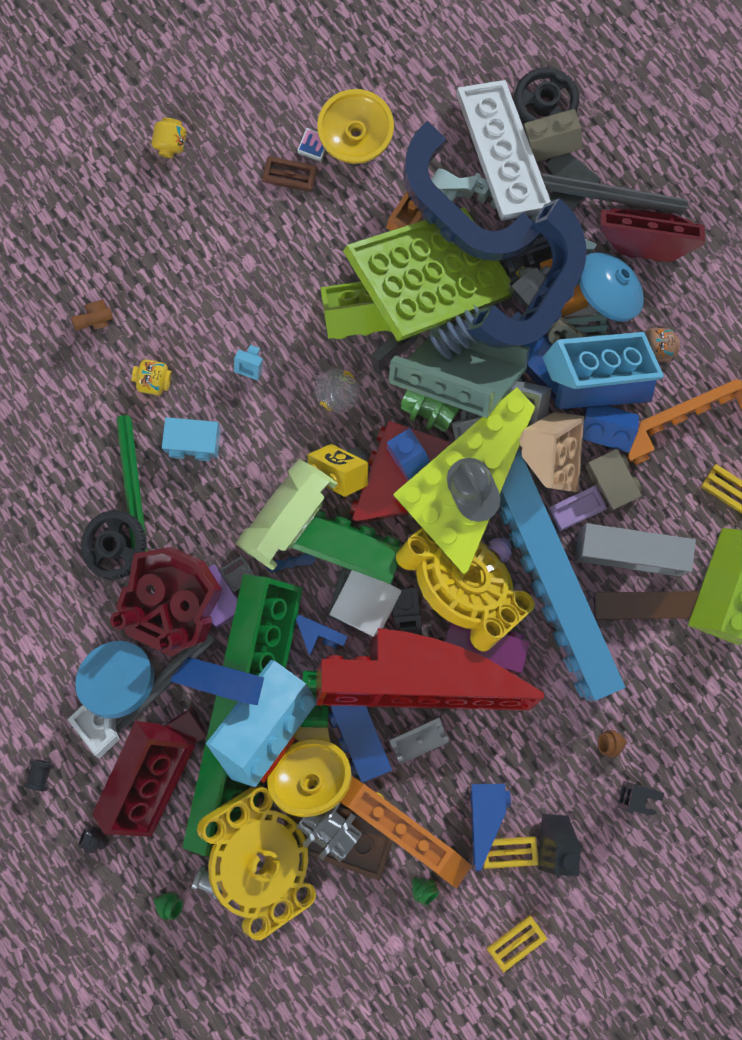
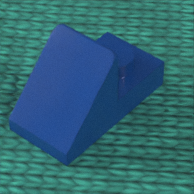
M298 615L296 618L310 656L319 637L324 638L323 644L336 650L338 645L345 646L348 636L301 615Z

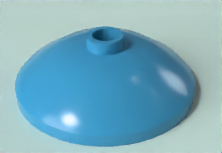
M594 252L586 256L585 267L578 283L587 301L599 313L611 320L626 322L634 319L641 312L644 304L643 289L634 271L620 258L608 253Z

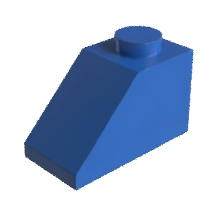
M410 428L387 442V450L407 481L430 463L425 450Z

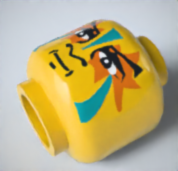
M163 117L161 121L154 124L151 143L152 147L159 151L158 155L174 158V154H180L184 151L187 132L182 126V122Z
M144 359L139 367L134 366L131 381L136 382V389L139 392L160 396L169 389L172 371L168 370L165 363Z

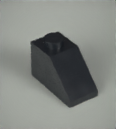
M542 814L538 870L553 875L579 876L581 846L569 816Z

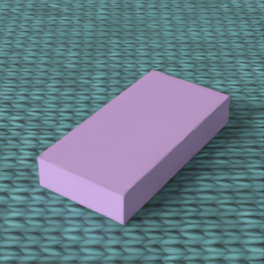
M596 485L548 508L559 532L608 509Z

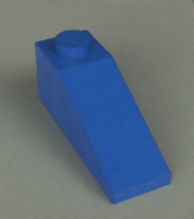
M472 784L470 787L474 872L481 871L506 814V808L511 807L510 791H505V784Z

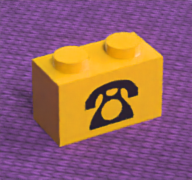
M333 444L308 454V464L316 467L337 482L335 488L326 486L332 491L346 497L368 486L367 461Z

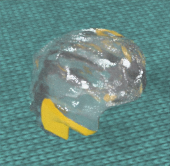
M335 368L317 375L315 396L319 404L327 410L338 413L351 409L358 403L360 385L350 372Z

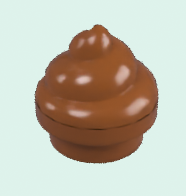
M606 730L598 737L599 751L602 755H607L608 757L619 756L627 745L626 739L615 730Z

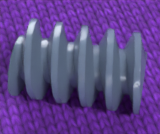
M474 305L475 314L465 310V320L457 315L456 326L450 321L446 322L447 331L439 326L437 328L438 337L432 332L428 334L436 350L446 359H452L453 352L456 354L462 353V346L469 349L471 347V340L475 343L480 342L467 331L479 311L477 306Z

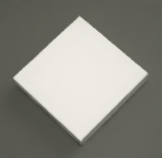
M352 570L329 615L373 637L377 628L383 629L402 590Z

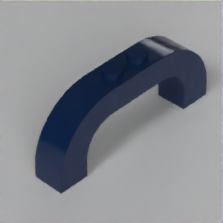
M426 121L413 136L408 146L403 167L405 188L414 205L421 211L424 220L431 225L434 223L441 230L440 234L446 241L455 243L461 250L479 259L490 261L504 260L526 250L538 238L540 232L532 225L533 221L524 212L510 226L503 230H485L476 225L432 182L428 165L444 148L446 138Z
M560 198L544 204L532 224L548 240L552 249L553 260L548 275L518 321L507 317L495 305L480 309L467 329L480 342L495 348H511L532 343L545 335L552 325L560 319L562 315L561 310L565 303L573 297V290L579 282L585 267L586 241L577 217Z

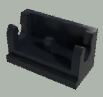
M545 237L536 239L520 254L501 260V263L510 280L516 282L520 279L516 272L521 267L537 268L540 271V263L553 258L552 249L548 240Z
M623 781L617 807L632 814L636 811L646 815H655L657 813L655 810L645 807V804L648 802L647 799L652 798L653 800L663 801L664 793Z

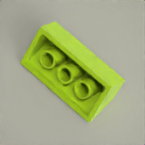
M361 281L320 287L328 339H344L347 336L358 334L370 335L378 331L392 332Z
M722 528L687 626L738 646L742 644V530Z

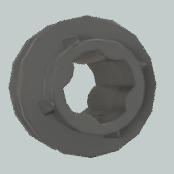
M341 803L323 814L303 817L296 826L307 835L302 844L304 847L307 848L314 841L323 848L318 855L320 860H323L329 853L341 862L362 835V832L351 824L356 817L353 812L346 819L336 812Z

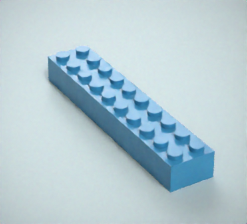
M518 448L500 493L501 509L498 510L503 524H508L512 533L509 534V538L514 549L519 548L523 558L520 559V563L524 572H530L534 581L530 585L535 597H541L545 606L541 610L547 623L552 622L555 632L552 633L554 641L558 648L563 647L566 654V657L563 658L565 666L569 672H574L577 682L574 685L580 698L585 697L586 701H596L626 687Z

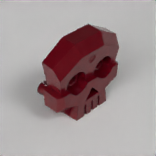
M174 547L134 553L128 586L122 587L116 605L118 612L111 615L110 623L113 628L117 627V630L124 628L127 636L172 657L186 648L206 641L212 625L210 614L219 600L222 588L205 561ZM152 585H153L154 588H155V593H154V594L151 592V586H152ZM186 601L189 603V609L185 607Z

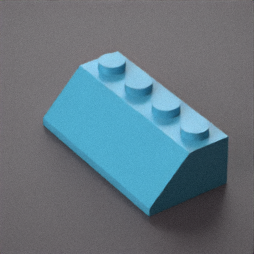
M644 332L559 339L542 357L551 380L573 389L661 380L664 377Z
M270 660L259 674V676L264 677L258 705L238 702L206 743L231 780L254 787L257 786L316 705V699L307 684L274 660Z

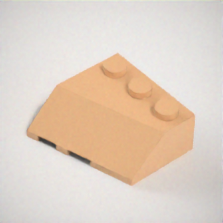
M553 412L525 428L521 433L520 446L522 447V457L546 488L578 492L584 416Z

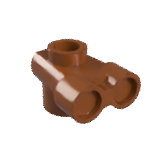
M104 299L85 304L86 314L71 317L75 331L88 328L87 326L93 325L94 329L109 326L108 320L113 319L110 307L106 308Z

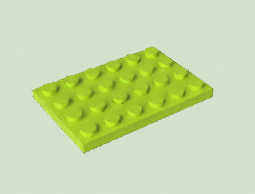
M465 207L461 208V210L473 221L467 209ZM425 220L348 244L343 250L397 341L455 320L457 315L463 317L465 316V310L473 313L475 312L474 305L480 310L514 297L508 290L511 280L499 260H483L467 254L455 243L446 241L440 234L441 230L434 223L431 225Z

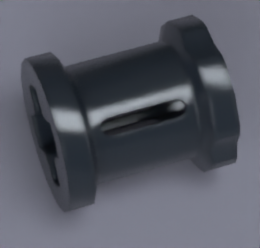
M30 759L31 768L27 781L23 783V787L37 791H47L48 786L46 783L50 769L54 768V763Z

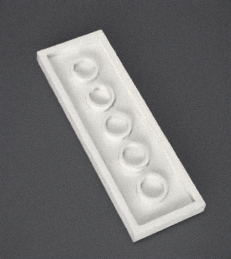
M506 80L458 87L456 96L501 221L518 218L523 212L527 216L539 214L544 204L551 201Z

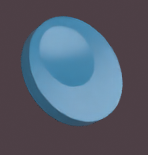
M127 641L105 643L90 652L81 663L75 683L77 696L80 702L96 716L108 719L126 716L138 709L148 698L154 684L153 664L147 654L133 643Z

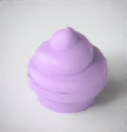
M495 538L487 543V548L493 550L499 556L501 563L507 562L511 558L512 546L509 538Z

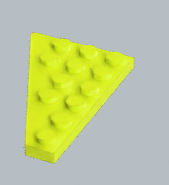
M517 387L501 400L488 418H480L393 494L463 575L469 571L490 519L481 522L471 521L461 514L448 488L447 474L451 466L460 459H478L489 469L500 495L520 446L521 433L527 428L535 410V406Z

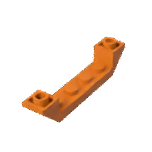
M735 379L642 420L638 424V432L630 452H627L625 455L628 462H634L636 466L649 460L648 455L655 450L649 436L663 431V426L672 422L673 426L678 425L688 419V414L696 412L697 415L703 414L712 409L711 404L719 401L720 405H723L735 399V397L742 409V381Z
M353 776L351 777L348 792L340 803L457 889L472 865Z

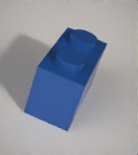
M607 405L586 407L583 413V439L629 453L638 432L639 415Z

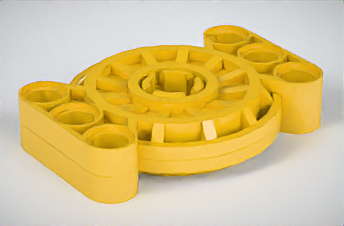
M421 528L396 553L397 563L403 569L416 570L418 584L424 598L439 615L455 625L471 629L470 640L476 649L480 651L490 650L534 609L535 603L533 598L525 591H513L511 576L505 564L501 563L499 556L493 550H489L488 546L480 542L469 571L463 575L424 529Z

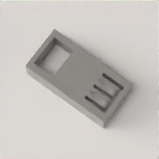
M586 523L578 530L574 561L680 577L692 572L696 539Z

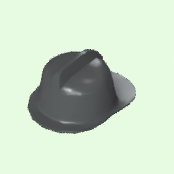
M475 458L460 459L451 466L447 474V484L461 514L467 519L477 522L488 520L494 516L499 509L500 495L487 466Z

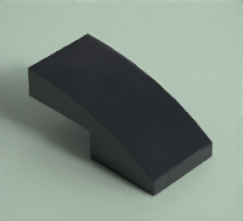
M417 587L400 588L402 592L392 609L394 629L422 635Z

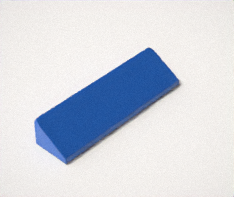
M187 657L172 676L170 682L238 702L258 705L264 677Z

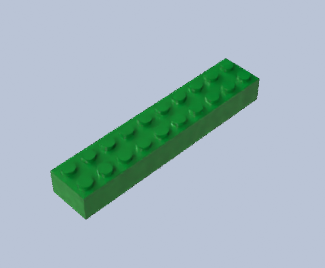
M243 574L223 666L259 676L270 660H274L286 669L303 588L267 577ZM216 695L206 743L238 701ZM205 744L182 848L210 857L214 844H210L199 837L197 827L200 820L253 786L231 780L207 744ZM259 792L253 798V803L255 807L257 804ZM234 807L231 810L230 820L232 822L237 821L241 817L242 811L240 807ZM211 822L206 827L207 837L214 836L218 831L216 822Z

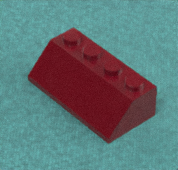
M141 721L134 722L92 813L104 834L152 837L195 747L194 742L160 724Z

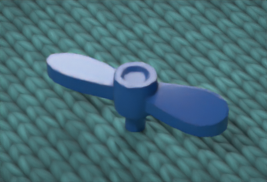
M306 553L296 558L289 557L286 560H275L274 562L277 563L276 568L271 570L266 566V569L273 573L285 568L293 569L296 566H308L316 561V557Z

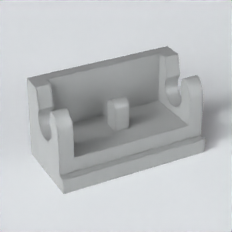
M437 717L389 739L399 763L402 764L448 743L449 739L443 729L440 718Z

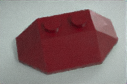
M631 208L601 210L600 230L620 255H626L631 258L640 257L658 262H672L703 246L706 241L704 225L700 223L694 224L692 221L676 215Z

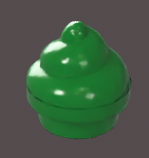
M425 877L413 878V898L417 903L427 906L440 893L437 883L433 879Z
M169 891L154 898V905L160 918L175 920L180 915L183 908V899L179 898L177 893Z

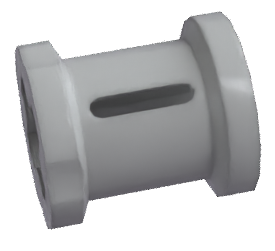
M201 865L191 889L196 890L198 888L212 894L213 899L217 900L210 885L209 871L206 870V866ZM217 882V886H218L219 892H221V888L219 887L218 882Z

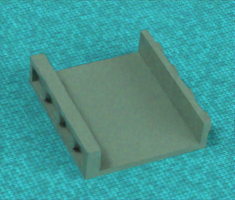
M450 321L454 326L457 325V323ZM446 323L439 325L443 330H448ZM439 326L430 330L436 337L439 336L437 329ZM428 337L408 359L394 356L390 361L389 383L488 418L525 372L530 347L521 345L511 348H495L482 342L475 343L471 340V347L469 349L462 346V353L456 354L453 352V358L448 360L436 350L430 337Z

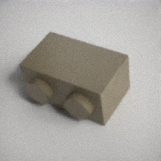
M575 109L524 123L526 137L536 162L583 149L582 131Z
M618 449L590 461L585 466L594 486H597L608 508V513L642 496L640 493L642 488L636 477L632 478L628 470L629 462L623 453H619Z

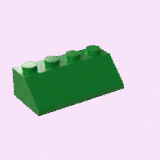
M319 509L291 547L391 584L399 565L396 561V553L404 544L401 543V539L395 536L386 535V537L375 534L376 530L371 527L361 525V528L350 525L351 521L346 518L336 516L334 519L325 516L326 512Z

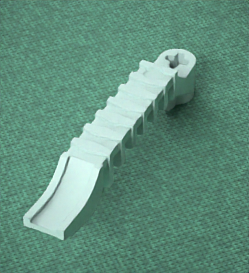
M437 169L431 179L436 187L452 202L456 197L470 199L474 192L479 194L477 199L482 204L488 196L493 198L487 180L482 178L479 173L471 177L458 178L444 169ZM492 199L490 205L492 208L496 209L495 202ZM531 215L530 219L534 222L537 215ZM585 239L587 256L594 252L597 244Z

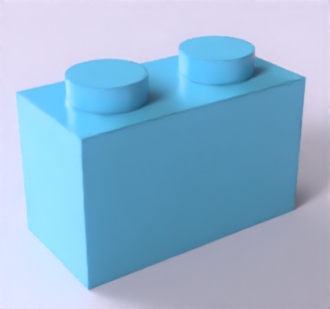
M165 417L162 449L165 453H169V457L184 459L185 455L195 456V459L200 461H210L211 457L218 458L221 426L218 422Z

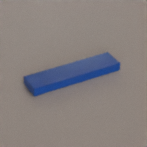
M657 380L573 389L559 383L555 406L558 409L652 402Z

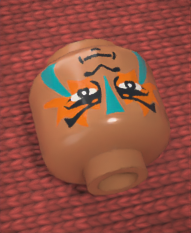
M649 328L645 332L657 362H669L674 356H677L680 340L672 329Z

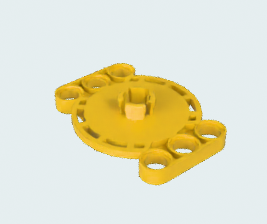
M262 786L250 787L203 817L197 827L199 837L210 844H214L208 864L209 881L214 895L220 904L230 912L244 917L242 923L243 932L254 940H262L310 907L316 898V891L313 885L304 881L308 866V847L306 848L302 845L305 841L304 834L296 827L297 824L290 817L278 811L270 810L273 799L269 790ZM258 792H263L265 796L263 804L255 807L253 803L254 796ZM234 807H240L242 811L241 817L237 821L232 822L230 820L231 810ZM277 818H283L289 825L284 826L276 822ZM211 822H216L218 825L217 833L212 837H207V825ZM294 831L298 836L300 845H297L296 839L292 834ZM258 853L265 857L264 865L259 871H257V864L260 858L256 855ZM299 853H301V865H300V870L298 869V868H299V863H300ZM217 882H218L219 887H220L221 890L223 891V892H222V895H221V893L219 892V889H218V886H217ZM306 887V898L298 901L296 897L298 890ZM231 900L239 904L240 910L233 908L228 903ZM284 903V913L279 917H275L274 909L276 905ZM261 918V929L256 933H252V922Z

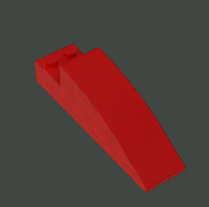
M377 628L370 642V657L358 656L354 657V660H345L342 656L338 655L327 656L326 659L321 660L316 673V705L530 711L544 699V692L486 657L435 638Z

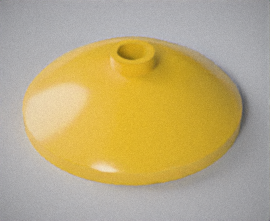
M362 89L345 90L332 96L323 105L317 122L318 136L324 149L334 158L351 164L366 163L379 157L388 148L394 133L393 115L386 102L378 95ZM354 131L360 132V135L358 137L352 136V133Z
M318 739L300 741L290 746L267 779L268 790L274 803L284 812L298 817L317 816L334 808L345 797L351 783V767L345 753L333 743ZM317 785V787L309 789L311 786Z

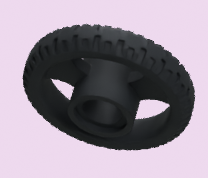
M541 67L528 72V74H525L520 79L514 92L513 102L520 120L523 123L537 120L525 109V107L530 105L533 106L534 111L538 115L544 117L563 112L558 108L561 96L560 90L566 88L570 96L568 110L575 109L577 112L580 99L577 85L569 75L559 71V69ZM535 80H550V82L546 81L539 84L535 93L528 92L525 89ZM542 97H547V98L551 99V101H550V102H546V101H543L541 98H542Z
M111 510L100 513L89 522L90 524L87 525L85 532H83V539L81 541L83 560L87 564L86 566L99 577L105 579L127 577L131 572L134 553L145 552L147 549V538L143 526L134 516L123 511ZM106 523L108 530L98 535L95 543L96 548H92L95 533L100 526ZM124 523L131 527L135 535L136 546L134 549H131L130 538L126 534L121 533ZM115 539L116 547L112 551L111 544L112 541ZM104 557L123 559L125 566L117 570H108L100 566V563Z

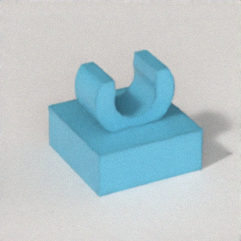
M250 345L247 352L238 349L234 357V372L258 381L262 373L263 358L258 356L260 348Z

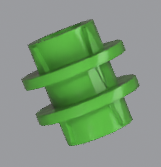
M410 390L406 391L401 402V409L411 414L409 421L414 423L419 415L429 420L425 428L428 431H431L433 427L444 432L448 430L460 409Z

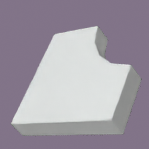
M82 705L67 719L94 756L99 759L120 740L116 732L117 718L108 719L96 716Z

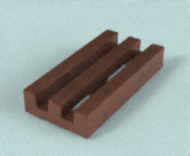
M267 156L262 182L312 193L317 166ZM271 164L296 169L300 171L310 172V175L308 176L294 173L293 171L271 168ZM269 174L306 181L308 183L270 176Z

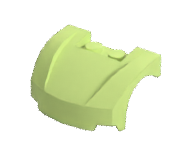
M298 459L288 470L289 475L265 504L248 529L243 530L235 543L238 548L250 557L256 558L271 570H274L277 566V563L272 560L279 549L282 551L288 548L291 549L322 507L324 496L321 492L327 485L331 488H335L337 482L301 459Z

